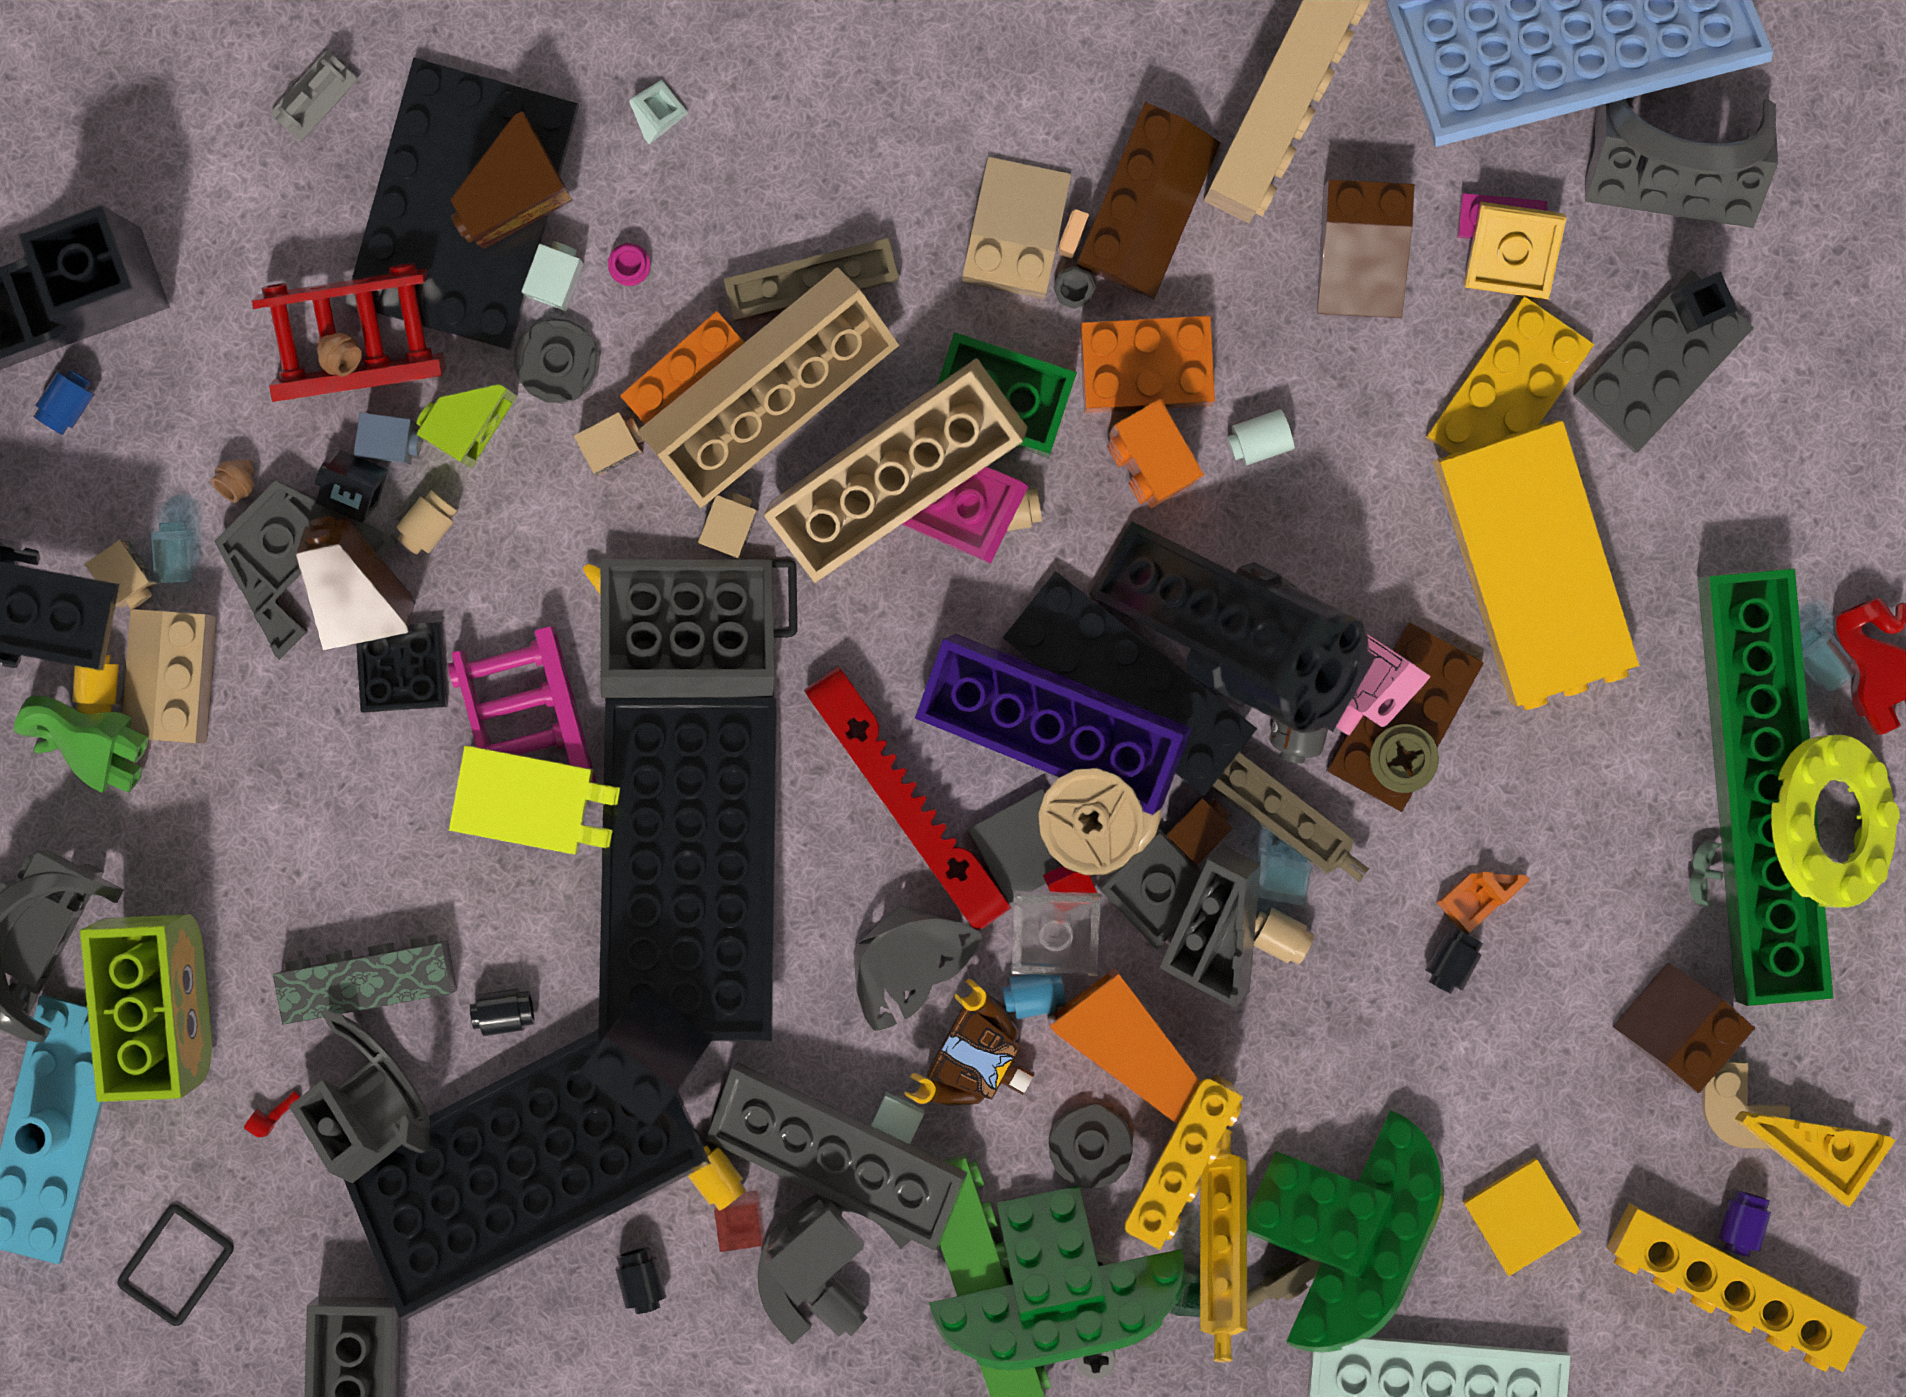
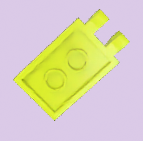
M466 745L464 746L449 831L574 855L578 854L580 843L606 848L610 847L613 830L583 824L587 802L590 800L602 804L618 805L621 788L591 782L594 769Z

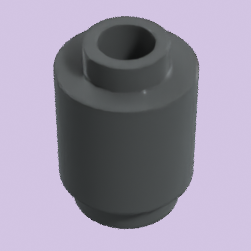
M838 1277L828 1279L806 1299L811 1305L809 1310L838 1337L844 1332L852 1336L868 1318L863 1313L867 1304Z

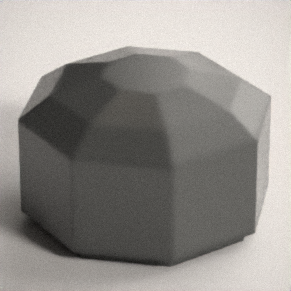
M1075 265L1059 272L1053 289L1059 303L1076 309L1090 303L1096 285L1090 271Z

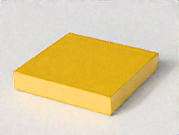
M1480 201L1464 278L1465 288L1549 299L1567 219L1565 213Z
M1535 1157L1462 1201L1508 1276H1511L1581 1233V1230Z

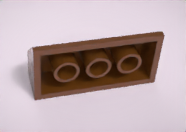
M1145 102L1080 254L1077 266L1090 271L1092 274L1155 299L1221 142L1187 119Z

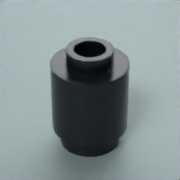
M1452 928L1449 936L1444 935L1425 969L1426 972L1432 975L1429 983L1449 994H1452L1454 988L1463 991L1482 956L1479 951L1483 943L1456 928Z
M518 988L477 994V1003L470 1004L473 1029H480L483 1037L523 1031L525 1026L535 1023L530 991L520 992Z
M649 1247L635 1249L618 1255L617 1261L619 1266L615 1268L625 1308H634L636 1314L659 1309V1301L667 1296L657 1257L651 1255Z

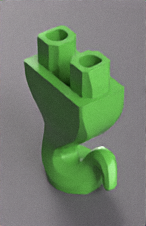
M31 695L22 704L15 719L14 731L16 734L26 737L44 738V740L39 741L34 746L35 753L51 752L59 748L72 771L83 782L101 793H104L110 785L130 793L141 779L143 767L129 762L125 758L137 763L147 748L149 737L130 729L132 717L119 712L85 714L63 702L46 696Z

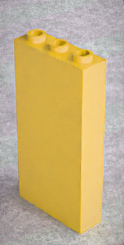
M1552 420L1432 461L1509 703L1517 707L1523 706L1524 710L1535 709L1548 703V696L1563 692L1565 697L1573 696L1589 689L1587 683L1602 678L1605 683L1618 681L1629 676V669L1640 666L1562 420Z

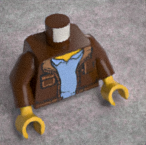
M972 979L965 981L973 988L968 997L962 998L957 993L955 994L956 1000L963 1007L927 1071L926 1077L932 1080L918 1073H913L910 1076L913 1080L920 1082V1087L915 1093L905 1091V1096L919 1104H925L930 1101L947 1106L975 1105L982 1102L984 1098L992 1100L1000 1084L1023 1095L1034 1076L1033 1071L1014 1062L1021 1046L1016 1041L1018 1029L1010 1014L1006 1011L1005 1005L987 994Z

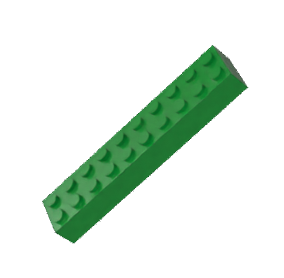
M1795 569L1697 578L1735 1002L1746 1006L1834 999L1826 909L1819 906V903L1812 898L1802 897L1790 884L1778 860L1772 834V803H1779V793L1783 786V781L1779 780L1778 776L1785 761L1795 748L1810 739ZM1815 805L1814 825L1819 842L1817 808Z

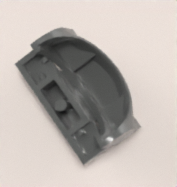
M50 850L37 851L34 856L30 854L24 860L17 875L18 878L22 879L20 882L14 880L0 882V1030L28 1041L45 1042L51 1028L33 1019L29 1014L92 895L102 896L117 903L124 891L119 886L101 878L104 871L91 864L78 866ZM60 891L64 893L62 897L54 894ZM6 974L18 979V982H12L8 985Z

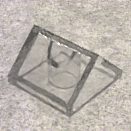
M1014 891L1012 974L1097 976L1101 894Z

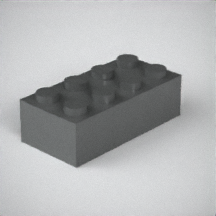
M317 1296L307 1305L304 1397H399L401 1319H399L391 1298Z

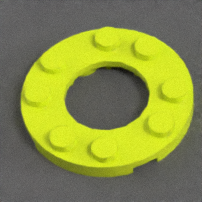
M1846 735L1816 736L1804 741L1795 748L1785 761L1778 776V779L1783 781V786L1779 793V803H1772L1774 846L1785 876L1802 897L1812 898L1821 907H1852L1867 900L1886 881L1894 853L1896 825L1900 819V811L1898 805L1894 802L1885 765L1879 762L1866 745ZM1832 780L1845 782L1850 787L1848 791L1855 793L1860 804V810L1856 817L1857 819H1862V826L1856 831L1854 837L1855 852L1850 853L1848 860L1842 863L1833 862L1823 852L1817 840L1814 825L1815 805L1819 794L1827 783Z

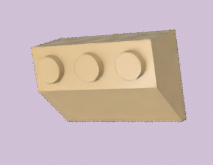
M130 609L122 709L123 714L132 717L130 729L148 736V740L207 743L216 616Z

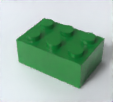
M954 332L937 385L977 358L1028 427L1023 442L1015 447L1049 458L1077 372Z

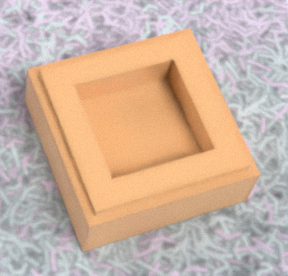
M1077 209L1075 211L1072 210L1058 246V255L1073 259L1089 214Z

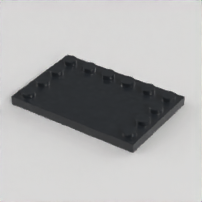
M413 57L351 280L390 274V267L413 263L416 270L427 268L429 275L427 280L421 284H414L423 327L511 351L526 298L522 293V289L538 246L541 244L549 214L493 245L482 249L475 241L468 243L465 237L460 235L450 214L456 211L451 198L513 116L521 111L532 124L560 176L579 104ZM397 287L372 291L377 314L404 321ZM355 294L347 295L346 305L357 308Z

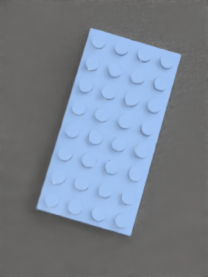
M1387 0V14L1435 147L1771 62L1773 56V49L1752 0Z

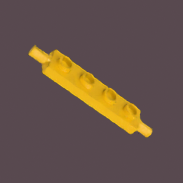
M1225 1129L1220 1139L1222 1146L1216 1159L1211 1165L1207 1164L1200 1176V1330L1214 1336L1213 1361L1231 1362V1336L1247 1331V1161L1231 1154L1232 1131Z

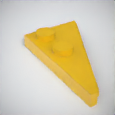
M1740 1111L1735 1118L1738 1123L1836 1201L1849 1208L1895 1143L1892 1137L1884 1134Z

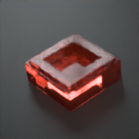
M757 1202L727 1206L720 1211L717 1208L714 1209L720 1252L761 1247L763 1245Z

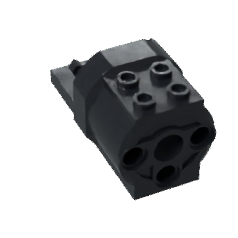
M1133 521L1130 523L1089 594L1101 603L1189 648L1190 652L1186 658L1188 674L1240 706H1250L1301 733L1315 732L1322 728L1333 732L1376 658L1375 655L1369 652L1368 637L1361 620L1301 591L1281 575L1255 562L1240 566L1235 573Z
M0 539V663H2V666L17 668L21 662V656L103 670L120 584L17 565V562L38 565L40 561L39 551L30 548H24L23 551L17 550L13 541Z

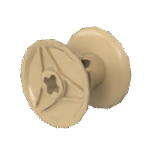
M1100 769L1074 770L1058 778L1045 793L1039 811L1040 835L1049 853L1065 868L1084 875L1107 874L1124 866L1133 855L1143 851L1156 836L1162 817L1161 809L1153 816L1143 812L1133 789L1117 775Z

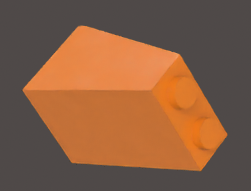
M1114 967L1070 1000L1066 1006L1061 1007L1057 1012L1047 1018L1049 1027L1056 1035L1178 1124L1201 1081Z

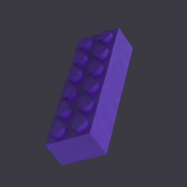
M956 633L942 640L915 715L917 720L1059 778L1079 769H1100L1117 775L1133 789L1143 812L1152 816L1164 805L1192 728Z

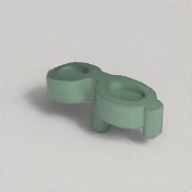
M1705 841L1694 855V873L1690 878L1689 889L1690 895L1696 904L1711 906V902L1707 901L1708 878L1723 879L1722 871L1709 869L1716 848H1720L1721 843Z

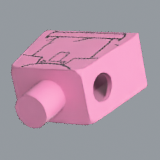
M1368 634L1369 652L1375 655L1376 658L1336 725V728L1350 736L1363 715L1381 727L1386 726L1430 678L1421 669Z

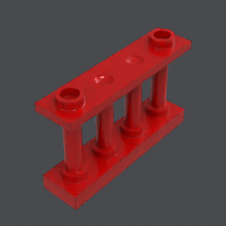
M413 263L390 267V274L290 290H288L287 283L262 287V294H258L251 301L253 309L270 307L282 365L279 377L275 378L269 385L272 402L442 376L446 370L443 352L432 354L431 348H426L414 284H421L429 277L427 268L416 270ZM397 287L409 351L406 352V358L390 360L389 355L384 354L372 291ZM355 294L367 357L363 359L364 364L358 365L352 373L343 377L337 374L331 375L323 369L322 371L305 373L304 367L299 366L287 304L312 300L319 337L323 338L326 335L336 334L329 298Z

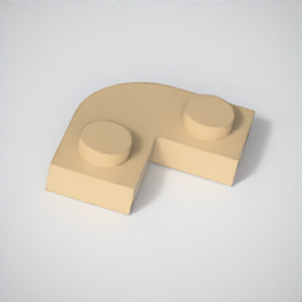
M1727 1061L1702 1090L1703 1117L1714 1134L1732 1146L1771 1149L1738 1123L1735 1118L1740 1111L1790 1119V1106L1748 1104V1063L1743 1061Z

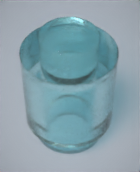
M185 522L159 523L160 531L151 532L153 572H158V583L193 581V571L197 570L195 530H186Z
M1813 627L1801 635L1804 669L1818 687L1823 685L1827 692H1831L1855 675L1856 671L1851 666L1853 660L1828 628L1819 632L1816 627Z

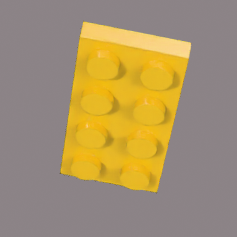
M1522 297L1426 435V438L1451 455L1539 425L1595 344L1527 297Z

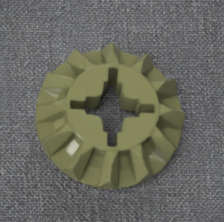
M1409 724L1391 726L1376 737L1369 753L1371 771L1382 786L1400 793L1414 792L1426 786L1435 776L1439 764V753L1433 738L1423 729ZM1397 741L1405 751H1421L1420 754L1415 755V758L1410 760L1411 776H1409L1408 771H1405L1402 765L1387 766V763L1392 762V759L1398 756L1396 750L1398 748Z

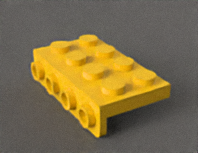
M1215 1074L1213 1080L1205 1078L1199 1083L1124 1222L1127 1233L1161 1250L1165 1240L1170 1241L1179 1227L1181 1221L1179 1215L1185 1203H1190L1200 1188L1201 1179L1199 1178L1207 1164L1211 1165L1221 1149L1222 1141L1220 1139L1227 1126L1231 1127L1235 1123L1242 1110L1243 1104L1240 1102L1243 1096L1231 1082Z

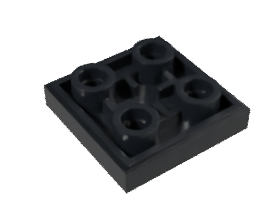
M442 622L410 624L408 633L356 643L361 713L448 707Z

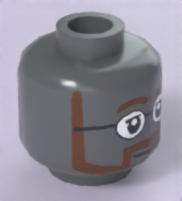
M1274 719L1269 741L1273 747L1281 751L1280 758L1292 763L1302 764L1305 762V758H1313L1321 754L1328 729L1322 728L1315 732L1301 733Z

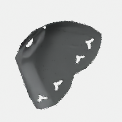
M904 905L895 908L881 919L878 925L858 942L859 944L853 951L856 992L864 1018L873 1031L890 1028L897 1024L892 1013H885L880 1019L877 1018L881 1006L889 1009L885 1001L884 987L889 996L897 1002L904 1019L909 1018L925 1004L934 984L951 979L966 966L979 946L982 937L981 932L965 923ZM970 933V936L965 938V946H962L959 934ZM941 955L953 957L952 961H946L945 965L939 968ZM916 990L915 994L910 995L908 1002L905 1003L903 991Z

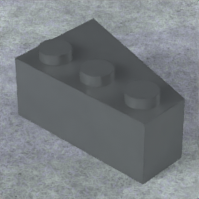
M1222 845L1207 860L1160 965V969L1236 1008L1250 992L1261 864Z

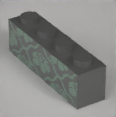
M434 934L410 939L411 947L395 950L394 943L391 942L368 947L369 955L353 958L352 951L347 950L327 954V963L311 965L310 958L284 962L285 970L273 974L282 1025L323 1018L320 1013L322 1010L344 1014L452 994L457 991L448 940L437 942L436 935Z

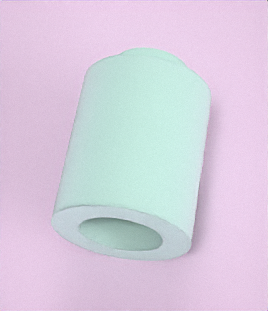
M1281 409L1232 426L1233 435L1227 436L1228 446L1235 461L1242 459L1245 466L1295 449L1290 427Z

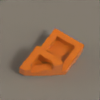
M1493 872L1470 873L1436 903L1460 931L1468 934L1499 905L1505 904L1530 879L1526 875L1494 874Z

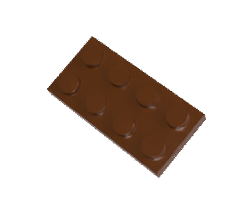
M1407 622L1392 651L1421 669L1430 678L1386 726L1381 727L1363 715L1350 736L1345 735L1326 770L1328 773L1399 812H1403L1413 792L1400 793L1382 786L1372 773L1369 753L1376 737L1391 726L1409 724L1426 731L1433 738L1438 748L1484 664L1482 661L1410 622ZM1397 741L1398 748L1396 750L1398 756L1393 758L1392 762L1387 763V766L1402 765L1405 771H1408L1409 776H1411L1410 760L1415 758V755L1420 754L1421 751H1405Z

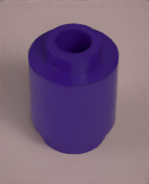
M1736 1190L1734 1200L1729 1199L1718 1236V1239L1726 1242L1725 1250L1750 1257L1751 1250L1761 1251L1771 1211H1768L1770 1200Z

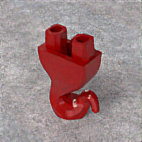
M1874 598L1835 615L1833 635L1838 646L1848 656L1854 666L1855 676L1851 696L1855 711L1858 716H1865L1876 735H1883L1901 726L1892 706L1902 701L1906 703V649L1871 638L1864 634L1862 628L1866 623L1872 622L1879 630L1885 633L1895 634L1901 632L1906 626V603L1902 602L1896 606L1894 616L1884 601L1880 598Z

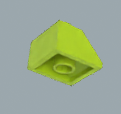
M497 384L439 397L435 405L429 402L421 412L416 423L421 427L416 435L459 462L473 468L518 396L502 385Z

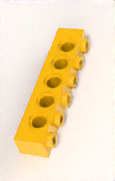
M1631 1203L1628 1204L1606 1247L1616 1255L1613 1263L1636 1275L1640 1268L1653 1274L1654 1277L1651 1282L1670 1293L1675 1294L1677 1288H1680L1692 1294L1689 1302L1713 1314L1716 1307L1729 1313L1730 1316L1727 1321L1748 1333H1751L1754 1327L1768 1333L1765 1341L1789 1353L1792 1346L1805 1352L1806 1355L1803 1360L1824 1372H1827L1830 1366L1844 1372L1867 1327L1855 1318ZM1656 1242H1665L1667 1247L1665 1256L1659 1261H1650L1648 1257L1650 1247ZM1696 1261H1702L1704 1264L1703 1275L1695 1281H1688L1686 1275L1688 1267ZM1733 1281H1741L1742 1292L1739 1297L1734 1300H1726L1725 1289L1728 1284ZM1770 1301H1779L1780 1310L1778 1315L1773 1319L1764 1320L1763 1309L1765 1305ZM1810 1320H1816L1818 1324L1816 1334L1809 1339H1802L1801 1329L1803 1325Z

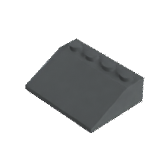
M600 559L601 698L773 696L775 673L772 559Z

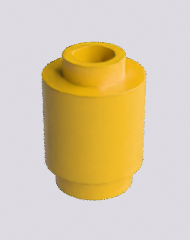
M106 654L103 670L79 666L74 667L72 702L76 703L77 711L85 714L111 712L112 705H116L119 664L110 663L111 655Z
M705 1145L703 1148L711 1164L687 1177L709 1205L714 1203L720 1211L746 1191V1188L741 1183L743 1177L718 1146L711 1151Z

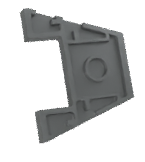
M275 480L214 542L239 589L243 592L257 623H259L270 644L273 654L280 660L307 633L277 602V598L302 574L296 552L305 527L310 526L309 523L312 520L320 517L333 516L335 520L348 518L380 558L398 541L394 537L364 522L361 523L316 504L317 499Z

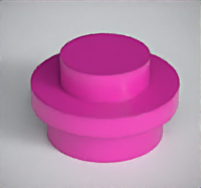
M621 244L609 256V273L621 285L636 286L642 283L650 273L651 261L649 255L637 244Z

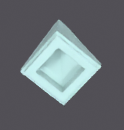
M662 80L637 94L629 101L644 139L648 144H651L688 114L687 110Z

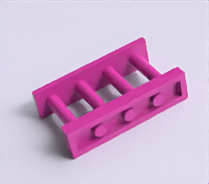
M549 626L534 630L537 640L531 641V646L469 663L465 651L451 653L453 662L448 663L450 679L454 688H461L476 747L521 755L557 745L559 749L566 748L570 763L568 765L593 769L556 627ZM531 663H536L537 666H544L547 681L541 683V688L479 704L473 679ZM547 704V707H555L558 723L552 724V729L490 745L484 720ZM593 770L591 782L597 783L595 773Z

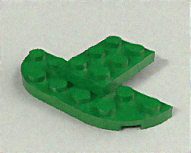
M1390 1110L1358 1182L1277 1151L1271 1160L1247 1212V1234L1321 1263L1286 1340L1290 1347L1309 1352H1334L1342 1350L1343 1346L1355 1343L1364 1337L1369 1339L1388 1323L1405 1296L1441 1213L1445 1189L1443 1171L1430 1141L1413 1122L1399 1113Z
M1080 1185L996 1203L1013 1285L929 1302L937 1330L954 1351L959 1350L963 1354L977 1360V1364L988 1368L1000 1370L1028 1369L1125 1348L1153 1334L1163 1325L1162 1320L1171 1311L1174 1304H1178L1181 1298L1185 1281L1184 1257L1182 1249L1098 1266Z

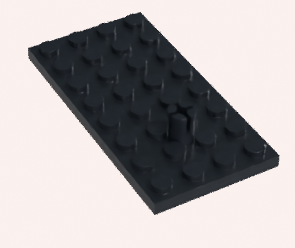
M605 698L604 785L620 787L621 789L618 805L603 804V828L611 829L613 832L610 847L602 848L599 1041L603 1040L637 994L645 987L712 1038V1041L773 1042L776 698Z
M597 1029L430 1115V1145L425 1152L418 1153L400 1145L354 1183L344 1180L399 1319L407 1320L711 1164L679 1091L675 1093L651 1126L647 1125L579 1073L601 1042L598 1040Z

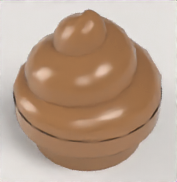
M336 333L326 335L318 340L319 364L327 373L331 375L337 374L340 377L347 376L360 363L362 357L361 349L358 348L357 341L350 335Z
M246 459L220 463L214 470L215 476L211 479L213 487L220 495L233 503H237L241 498H248L255 485L253 461Z

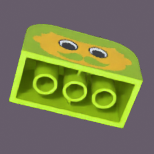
M190 914L115 917L100 919L81 929L80 938L96 1101L181 1099L204 1082L209 1071L212 1055V1033L204 948L197 921Z

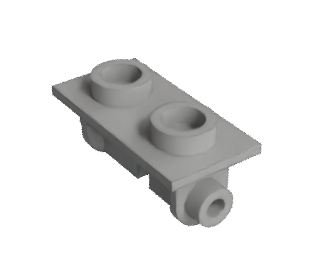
M326 50L269 114L299 141L303 142L359 79Z

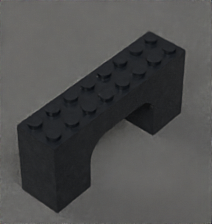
M99 205L18 235L26 257L0 267V370L170 308L141 227L104 205Z

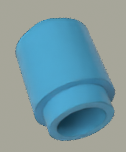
M1049 970L1010 977V986L1002 988L1006 1011L1008 1013L1015 1011L1017 1020L1057 1012V1007L1066 1006L1060 972L1050 974Z

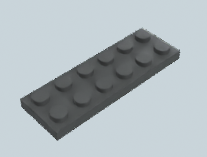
M739 1062L731 1068L706 1138L707 1141L934 1251L942 1241L968 1172Z

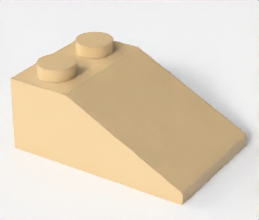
M988 157L962 282L1045 299L1071 174Z

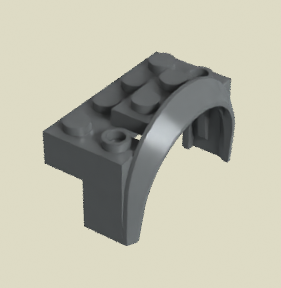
M1626 99L1597 106L1595 114V150L1585 178V202L1754 228L1778 166L1776 104L1768 99H1764L1763 116L1756 132L1748 131L1747 139L1721 144L1690 141L1665 133L1646 123L1629 107Z

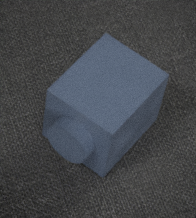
M359 412L354 455L360 458L411 465L412 456H419L422 445V438L416 435L418 432L416 430V422L411 419Z

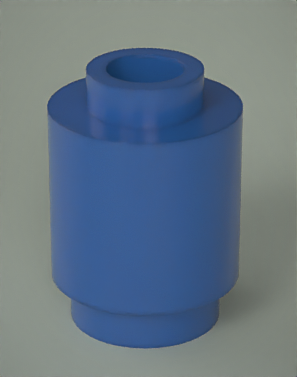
M70 368L66 375L57 371L35 406L38 407V410L33 417L50 429L64 435L68 427L73 428L95 395L88 389L92 382Z

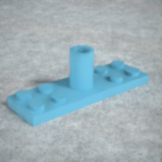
M42 994L39 995L33 1019L51 1028V1031L45 1042H27L0 1148V1250L60 1264L64 1259L103 1102L96 1101L87 1005ZM38 1126L44 1131L45 1140L40 1136Z

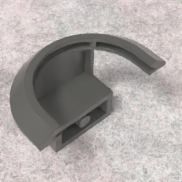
M322 1010L320 1013L332 1032L351 1042L371 1062L339 1087L321 1080L292 1103L289 1108L328 1172L354 1183L400 1145L418 1153L428 1150L430 1145V1118L417 1090L387 1050L358 1023L342 1014Z
M819 1194L800 1202L780 1219L766 1240L758 1266V1290L763 1307L773 1324L792 1345L810 1330L812 1326L792 1301L799 1306L864 1248V1240L842 1217L843 1211L856 1212ZM878 1224L900 1249L911 1241V1239Z

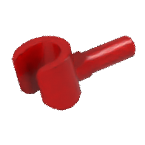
M293 1091L272 1109L268 1116L256 1109L247 1120L244 1129L255 1137L268 1136L276 1122L300 1096Z

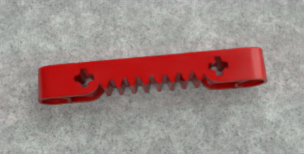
M839 665L804 689V692L970 925L977 931H981L1012 909L976 856L966 848L953 847L957 841L955 836L942 838L941 835L947 828L945 822L932 824L931 821L937 814L935 808L923 811L921 807L927 800L925 794L913 797L911 793L917 786V783L915 781L902 782L907 769L905 767L892 768V764L898 756L895 753L885 756L882 754L888 742L885 739L877 741L879 736L877 718ZM855 718L858 722L866 720L869 723L870 727L865 730L868 736L866 740L861 741L858 737L853 739L848 737L847 732L851 729L848 722L851 719ZM951 858H955L958 862L965 859L969 863L965 868L967 876L964 879H960L957 875L950 878L946 874L950 869L948 861Z

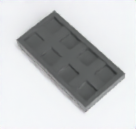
M1690 270L1573 395L1634 453H1638L1754 328L1736 311L1687 334L1670 295L1683 287L1701 280L1693 270Z

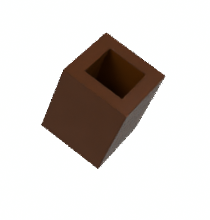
M1199 797L1164 834L1191 861L1198 865L1233 829L1226 822L1231 814L1214 798L1207 803L1203 798Z

